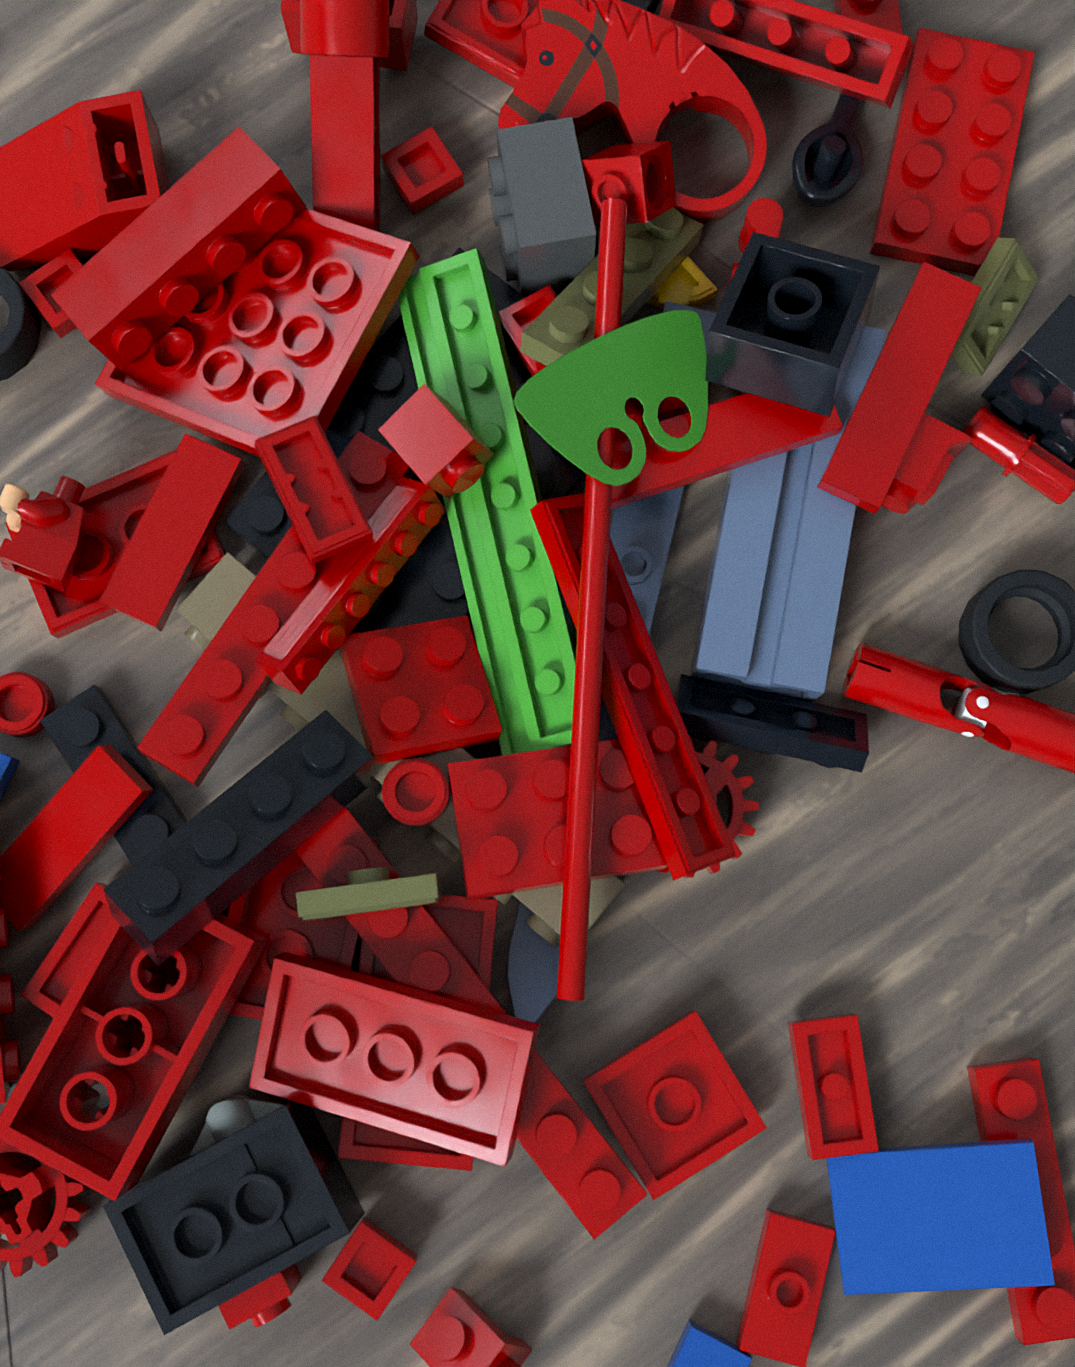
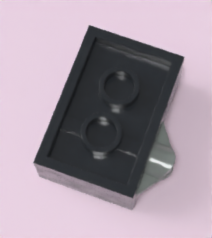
M238 1093L228 1096L209 1109L206 1123L189 1156L138 1183L137 1186L116 1201L111 1200L103 1205L164 1335L350 1234L365 1214L311 1106L291 1100L281 1103L253 1099Z

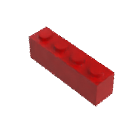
M663 0L659 17L683 28L701 40L715 53L888 109L892 107L914 48L909 36L794 0Z
M238 127L57 288L51 296L84 337L118 369L123 371L137 357L144 354L157 339L184 315L191 312L204 297L231 273L238 270L250 256L278 231L284 229L306 205L282 170Z

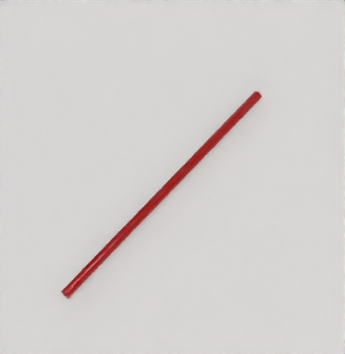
M618 198L605 199L601 203L594 339L621 327L627 202ZM613 427L602 431L597 440L599 457L605 465L612 469L615 445V428ZM586 474L557 981V999L571 1001L585 1000L612 485L604 484Z

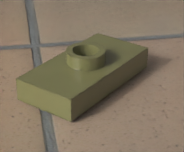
M997 238L971 282L982 288L951 353L964 374L983 375L1039 280L1038 275L1016 238Z
M388 867L347 872L349 885L296 892L298 917H302L303 920H316L439 903V899H443L439 874L433 873L390 879Z

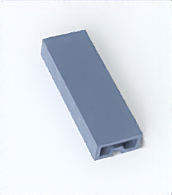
M868 323L866 324L835 402V408L843 425L838 435L727 471L690 676L813 702L824 694L856 505L817 488V485L884 343L885 329L869 327Z

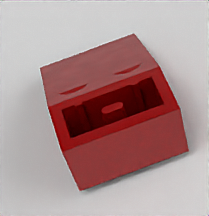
M141 90L79 101L0 147V267L10 272L45 265L69 248L76 258L96 255L170 188L160 131Z

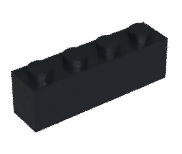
M327 710L323 711L103 889L112 917L146 954L160 966L365 791L369 786L373 756Z

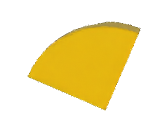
M687 256L646 303L664 309L665 301L697 308L713 300L718 289Z

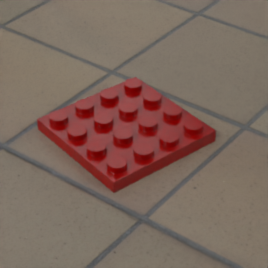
M304 208L284 229L278 231L250 256L238 270L231 273L204 297L191 312L184 315L157 339L144 354L137 357L123 371L118 369L108 359L94 384L110 397L256 456H259L255 448L254 440L314 415L317 416L325 433L420 256L411 242Z

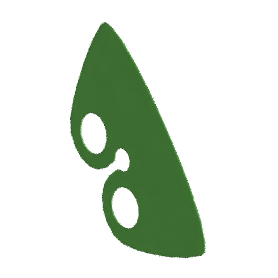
M672 310L629 323L593 339L553 361L528 379L515 395L513 400L515 408L547 443L586 474L608 485L620 486L629 483L640 474L646 459V446L640 428L625 412V403L629 398H636L641 402L644 409L643 421L649 434L658 445L668 451L682 452L689 450L701 441L704 434L708 413V381H705L707 357L700 317L697 312L691 310ZM671 396L682 400L688 407L691 415V426L688 433L679 438L672 437L664 432L658 420V408L661 401ZM606 428L620 429L631 441L633 448L630 463L623 469H612L605 465L599 457L597 440L600 433Z

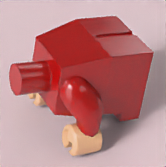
M61 476L53 495L41 490L35 500L28 499L30 495L25 489L11 483L5 485L0 496V506L3 512L7 513L6 522L9 529L17 532V535L13 541L5 538L0 547V561L3 569L66 592L81 555L85 514L84 508L79 506L78 503L85 489L83 484L72 478Z

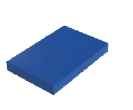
M1031 1138L878 1148V1152L826 1158L844 1295L1055 1286L1035 1148Z

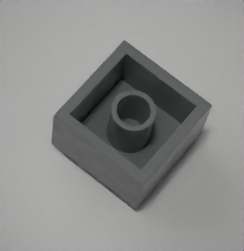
M572 117L497 129L498 156L487 157L491 188H489L490 204L494 224L500 227L502 239L500 253L505 281L516 280L518 291L524 297L535 293L549 284L558 296L594 259L597 235Z

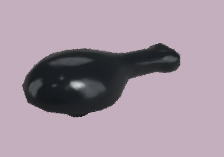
M840 93L833 115L828 123L819 126L807 134L800 141L794 152L792 161L793 185L799 198L811 207H829L842 200L855 186L862 173L864 160L862 148L854 132V123L863 100Z

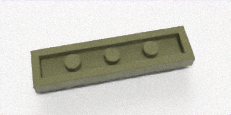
M671 208L648 223L626 225L621 327L629 322L699 244L703 224L680 213L677 209ZM599 254L525 329L522 334L520 352L547 366L568 352L594 339Z

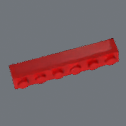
M401 477L396 483L397 485L368 519V523L373 531L372 539L346 549L339 555L272 640L255 658L256 662L275 684L302 695L310 683L318 677L324 665L335 651L343 645L346 637L361 618L368 613L375 600L390 585L397 572L408 558L416 552L419 544L430 530L438 524L441 516L445 513L446 510L433 489L422 482Z

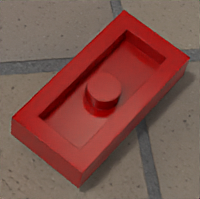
M850 1013L789 1021L788 1028L808 1157L812 1160L878 1152L858 1015Z

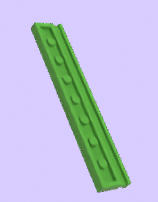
M475 248L419 268L420 273L408 277L398 296L418 389L425 384L447 400L494 453L484 464V472L474 485L463 492H455L450 498L445 496L443 498L479 656L502 728L499 743L503 756L571 746L577 642L568 607L530 512V509L542 500L523 416L518 412L513 403L517 391L485 258Z

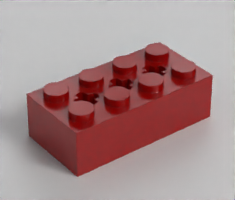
M219 914L169 957L177 959L176 968L180 971L178 981L165 984L164 980L167 971L158 966L111 915L0 1114V1139L113 1201L138 1185L269 939ZM138 1019L142 1023L141 1031L145 1034V1040L143 1043L133 1046L131 1041L134 1032L126 1027V1024L129 1021ZM102 1083L106 1087V1095L110 1098L109 1105L102 1109L97 1106L100 1093L92 1088L93 1085Z

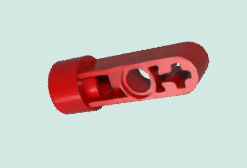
M300 0L301 54L309 55L313 211L380 232V58H389V0Z

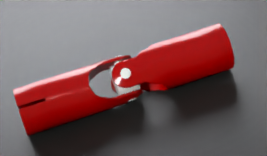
M863 642L856 648L846 673L847 677L844 679L843 696L967 737H982L986 742L1005 751L1075 774V713L1025 696L997 693L993 688L985 684ZM950 689L962 692L958 703L953 706L951 714L942 706L940 690Z

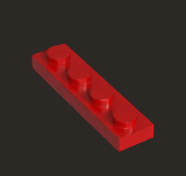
M1027 1057L967 1066L980 1141L1031 1138L1034 1142L1055 1286L1007 1288L1015 1337L1023 1345L1075 1338V1248L1039 1059Z

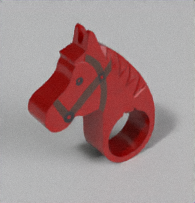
M537 0L538 6L520 25L522 39L525 41L527 63L519 82L500 110L498 118L499 129L572 117L575 133H579L603 118H611L618 125L625 143L635 144L657 142L662 132L668 127L669 118L680 111L693 108L695 113L705 112L718 115L729 121L744 140L748 155L746 175L731 191L714 198H693L675 190L677 206L673 208L699 223L719 220L738 209L752 192L761 174L766 158L767 141L762 120L751 96L730 66L701 40L683 28L621 0Z

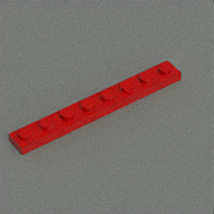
M347 806L294 850L323 888L349 885L347 872L388 867L390 879L402 878ZM424 905L345 915L397 984L509 1015ZM535 1049L516 1139L595 1240L646 1197L647 1192Z

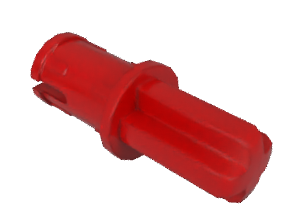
M984 405L963 430V433L974 438L969 443L970 445L1005 468L1002 472V475L1005 477L1011 472L1055 504H1062L1074 492V469L1036 444L1034 441L1038 436L1032 433L1029 438L988 411V408Z

